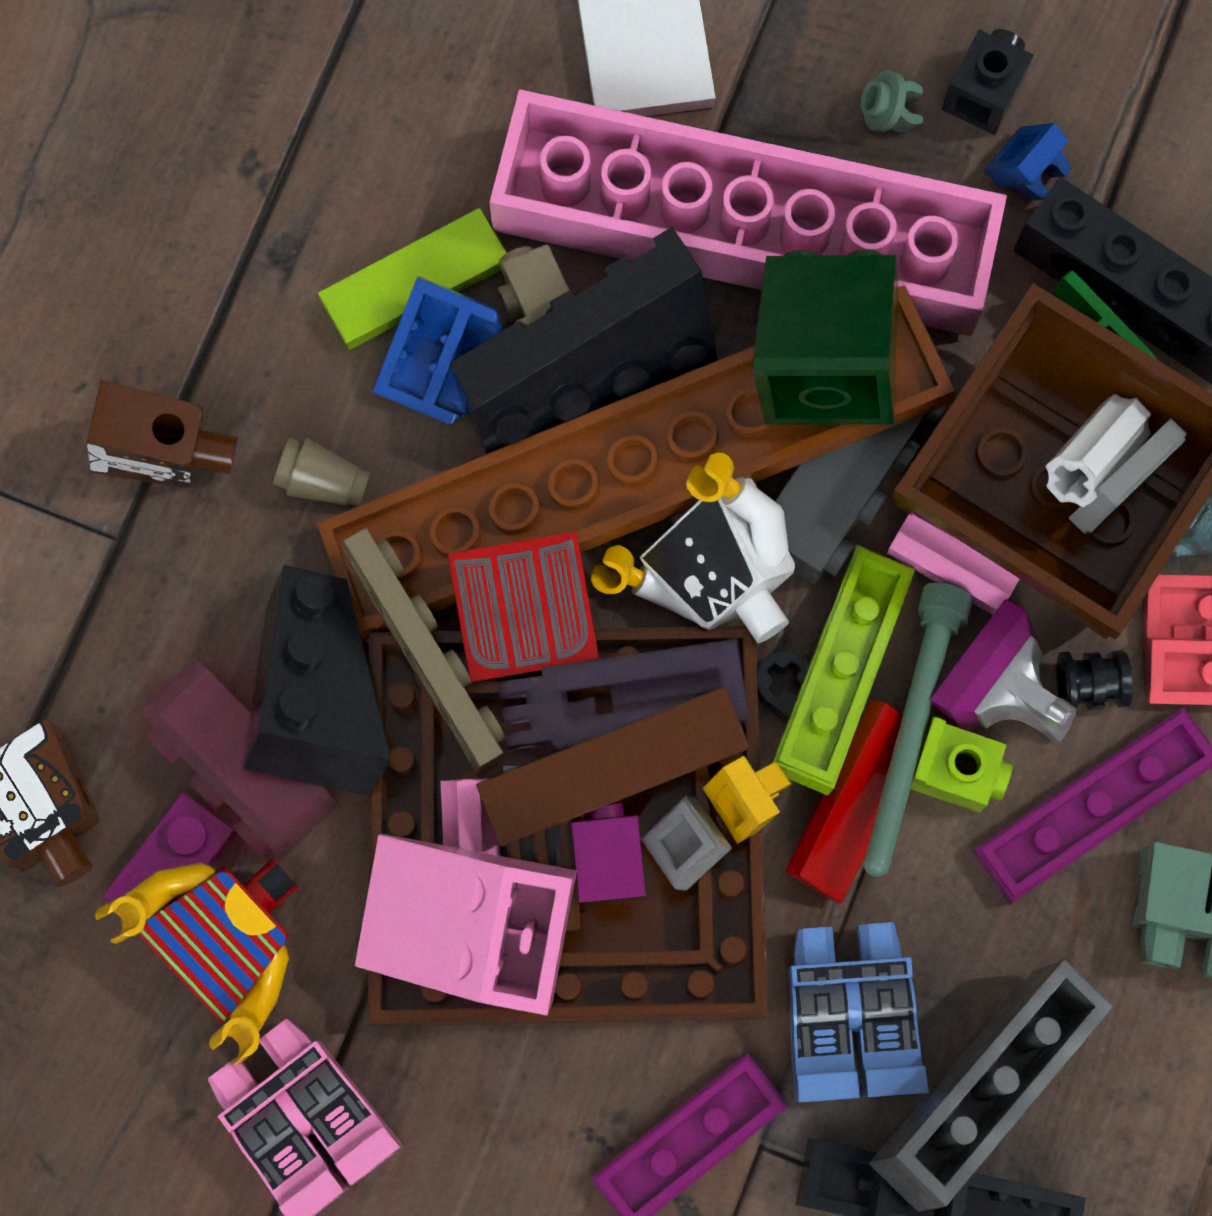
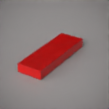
M870 700L856 728L835 787L829 796L823 794L785 871L827 900L840 904L843 903L865 858L903 716L885 702Z

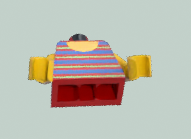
M273 859L266 863L244 885L226 867L221 866L215 870L202 862L158 870L130 890L125 896L98 908L95 912L96 920L112 912L121 918L122 931L110 940L112 943L117 944L138 934L221 1023L230 1016V1020L210 1037L209 1045L212 1050L221 1045L227 1036L234 1038L239 1046L238 1057L232 1062L234 1066L241 1064L257 1050L260 1043L259 1031L278 1001L289 961V954L284 945L289 935L274 920L270 913L298 888L296 883Z

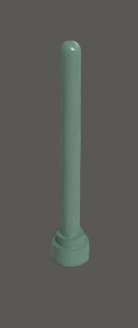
M936 582L925 585L919 602L917 613L922 619L920 625L925 630L864 858L866 872L874 877H881L889 871L932 708L930 699L937 689L950 637L956 636L959 628L965 627L968 622L973 597L966 590L952 584Z

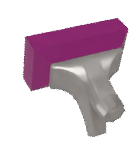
M1005 599L931 697L930 701L940 718L946 721V724L974 733L981 726L987 729L994 723L1012 719L1032 726L1053 742H1061L1070 730V726L1076 717V708L1066 700L1056 697L1043 688L1039 675V664L1042 656L1038 646L1040 640L1025 609Z

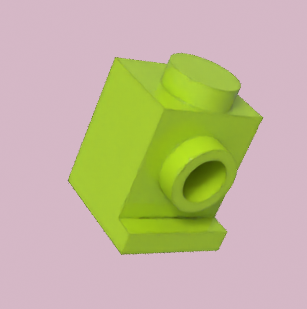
M934 717L926 727L910 789L980 813L988 806L990 797L1001 801L1013 769V764L1002 761L1007 745L948 725L945 720ZM963 754L974 758L977 763L976 773L972 775L960 773L955 766L956 756Z

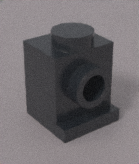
M979 29L949 84L941 110L996 135L1026 77L1034 54L1025 51L1024 41L1011 31L996 29L992 34H988Z

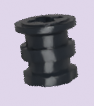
M1123 650L1112 651L1110 658H1102L1099 652L1084 653L1082 656L1083 660H1074L1069 651L1059 652L1056 665V682L1059 698L1066 700L1076 709L1078 704H1086L1088 710L1104 709L1105 702H1114L1118 707L1130 706L1133 697L1132 669L1127 653H1124Z

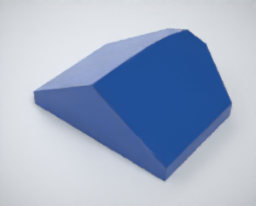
M418 276L376 381L373 393L449 425L462 417L465 411L450 363L503 331L498 310Z

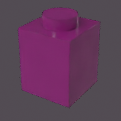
M612 803L584 814L585 819L572 820L571 826L579 903L646 896L638 815H624L623 803Z

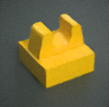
M742 756L723 767L702 789L738 844L759 832L780 813L773 799L779 796L778 792L790 786L791 783L777 762L754 772L745 756Z

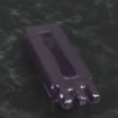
M737 639L542 667V676L509 680L497 684L499 698L501 699L526 696L527 704L506 707L501 710L503 724L530 723V730L516 731L505 735L506 748L508 750L553 744V751L556 753L723 686L727 688L741 726L747 727L750 720ZM609 685L613 713L596 715L594 697L585 698L586 701L568 703L566 692Z

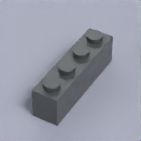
M940 358L951 380L956 368ZM950 404L799 465L775 501L784 511L788 551L795 563V575L815 587L825 571L833 576L838 574L855 547V544L849 541L847 537L859 520L868 526L871 524L889 496V493L881 489V486L892 470L901 475L905 473L923 444L914 438L925 420L936 425Z
M1065 959L1033 971L869 1164L917 1212L946 1207L1113 1006Z

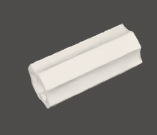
M1116 394L1107 398L1045 466L1049 473V481L1046 487L1061 503L1072 502L1085 507L1097 498L1095 491L1151 435L1148 427L1151 413L1137 398L1127 399Z

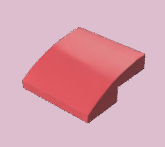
M1159 573L1143 598L1144 671L1147 702L1150 704L1212 705V575Z

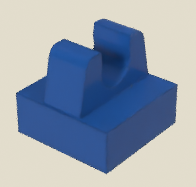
M1055 123L1020 126L984 171L998 187H1012L1030 201L1043 200L1049 192L1041 180V174L1044 170L1051 177H1066L1070 172V164L1062 151L1069 140Z

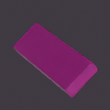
M746 1053L592 1176L591 1180L619 1216H653L789 1105L750 1055Z

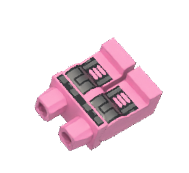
M285 1019L260 1039L261 1045L279 1068L276 1072L259 1084L243 1062L234 1066L232 1065V1060L211 1075L208 1081L218 1102L225 1110L217 1117L228 1132L232 1134L241 1151L279 1203V1209L283 1215L315 1216L349 1188L312 1139L311 1135L313 1133L333 1158L334 1164L350 1186L365 1177L404 1145L336 1062L323 1042H312L291 1020Z

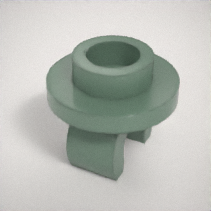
M891 70L882 71L874 80H871L866 85L862 93L861 110L864 114L866 125L871 130L878 132H887L892 129L899 133H907L923 123V116L910 113L904 105L923 94V87L916 82L905 81L898 72Z

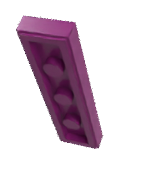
M1183 707L992 836L972 852L1009 905H1011L1212 767V744Z

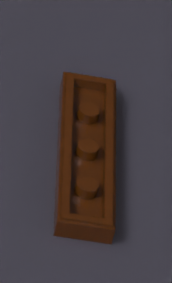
M723 686L477 783L476 786L499 845L502 847L748 750L750 747L727 688Z

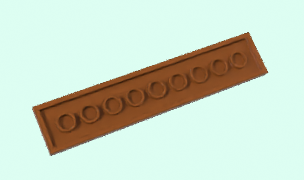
M906 286L898 287L894 425L764 424L753 374L755 346H752L317 523L335 577L347 579L362 641L369 639V633L389 631L343 555V540L365 528L368 529L375 543L386 539L396 553L404 570V573L397 576V579L408 597L412 598L419 594L431 613L456 604L448 559L449 553L577 531L580 553L691 509L699 500L692 496L687 489L688 476L694 465L704 468L709 456L714 453H724L731 458L734 464L732 478H751L755 483L953 403L955 400V389Z

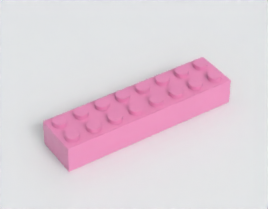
M519 89L489 203L492 229L495 232L618 259L626 255L631 262L656 247L657 245L653 238L673 227L699 266L702 277L762 290L766 256H783L785 253L794 250L811 251L817 255H848L850 252L862 249L874 250L883 255H896L898 287L906 286L924 326L972 336L984 308L1007 195Z

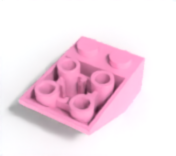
M380 833L377 840L355 966L479 1003L548 1015L553 1003L577 870Z

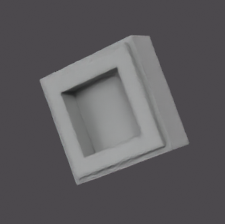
M690 796L683 797L640 838L673 887L686 891L732 849L699 800Z

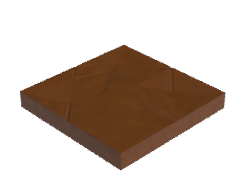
M718 626L712 630L702 627L594 629L599 660L471 682L464 689L476 709L478 710L486 705L497 719L506 738L498 743L503 751L500 760L478 774L473 770L390 632L369 633V672L391 760L372 795L369 796L368 890L378 835L380 833L443 845L441 780L492 778L503 773V766H523L723 686L727 688L750 747L748 750L614 802L623 803L624 815H638L641 838L683 797H695L699 800L732 849L686 891L673 887L640 839L646 896L579 903L581 930H571L565 933L553 1003L548 1015L479 1003L368 970V1024L370 1026L766 1019L769 1016L762 829L737 844L702 789L723 767L742 756H745L754 772L760 770L756 640L746 626ZM430 632L442 653L444 654L452 649L468 672L462 632ZM584 814L571 819V822L572 820L585 819ZM503 846L501 847V856H503Z

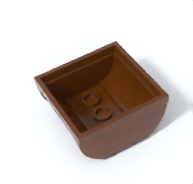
M1033 283L894 489L891 497L897 500L895 506L909 515L919 514L1090 623L1088 629L1104 639H1107L1109 636L1116 639L1124 630L1212 492V393ZM1113 394L1127 399L1137 398L1151 413L1148 420L1151 435L1142 445L1170 419L1187 433L1184 437L1186 440L1091 533L1087 531L1084 534L1069 519L1080 506L1072 502L1061 503L1046 487L1049 481V473L1045 466L1107 398Z

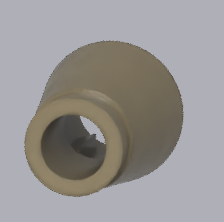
M289 437L282 453L273 485L286 489V496L340 505L348 504L358 507L360 506L371 473L359 469V466L308 437L305 438L304 442Z

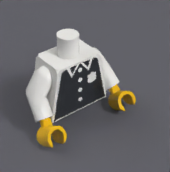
M714 453L709 456L704 468L694 465L687 479V489L699 501L639 557L644 565L640 569L633 567L634 558L631 552L626 547L620 545L612 546L606 550L602 561L605 565L617 571H612L604 565H596L591 575V582L598 591L605 594L620 593L628 584L632 586V594L666 608L707 630H712L718 626H724L741 619L756 642L762 643L779 633L789 623L771 596V593L794 573L795 563L788 551L784 511L778 503L759 490L751 478H732L734 464L731 458L724 453Z

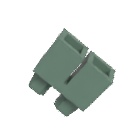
M1154 842L1140 851L1138 876H1141L1138 906L1134 911L1131 927L1142 929L1140 936V963L1164 969L1181 968L1185 938L1206 943L1201 976L1212 979V854Z

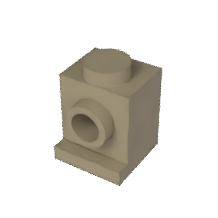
M548 244L536 249H532L529 246L514 249L502 256L498 262L503 272L504 285L497 287V293L510 322L515 321L516 323L520 320L526 325L531 324L545 315L551 307L550 301L569 290Z

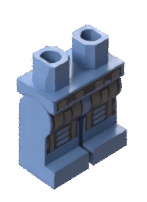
M894 922L856 926L859 961L836 963L832 927L796 930L793 950L794 966L786 969L794 1102L860 1098L858 1073L855 1071L853 1032H855L861 1097L929 1093L926 1067L922 1063L911 957H901V946Z

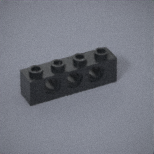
M1060 176L1025 223L1013 251L1058 282L1069 271H1074L1131 331L1212 384V277Z

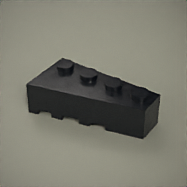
M673 227L654 237L653 240L657 246L632 262L625 255L605 267L604 270L608 276L580 294L574 296L570 289L550 301L551 307L544 316L526 325L519 320L450 363L463 409L486 454L718 361L701 270Z

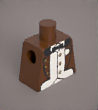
M100 380L87 437V448L92 473L187 488L191 486L195 467L231 474L238 437L202 430L203 407L197 404ZM166 440H173L178 443L166 445L161 442Z
M46 718L0 748V857L9 866L21 872L30 869L42 861L58 887L74 882L92 868L91 862L76 838L96 826L99 818L66 736L58 726Z

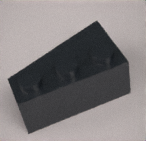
M283 565L266 607L242 770L371 796L391 758L347 579Z

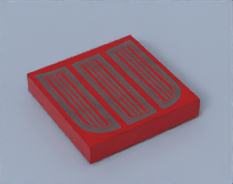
M577 531L448 554L471 682L599 660Z

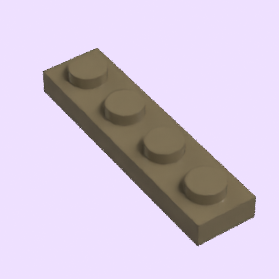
M367 528L343 540L344 557L475 773L478 774L497 763L503 754L498 743L506 739L504 732L491 710L486 705L477 710L465 691L464 687L471 684V679L457 654L452 649L443 654L430 632L438 628L425 601L419 594L409 598L397 576L404 573V570L386 539L375 543Z

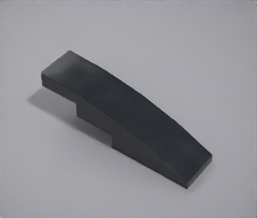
M808 1138L795 1204L843 1216H1083L1086 1198L974 1173L946 1207L917 1212L869 1164L877 1154L876 1152Z

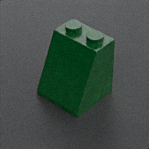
M862 249L850 252L848 255H817L811 251L794 250L785 253L783 256H766L753 357V374L764 424L894 425L898 313L896 255H883L874 250Z

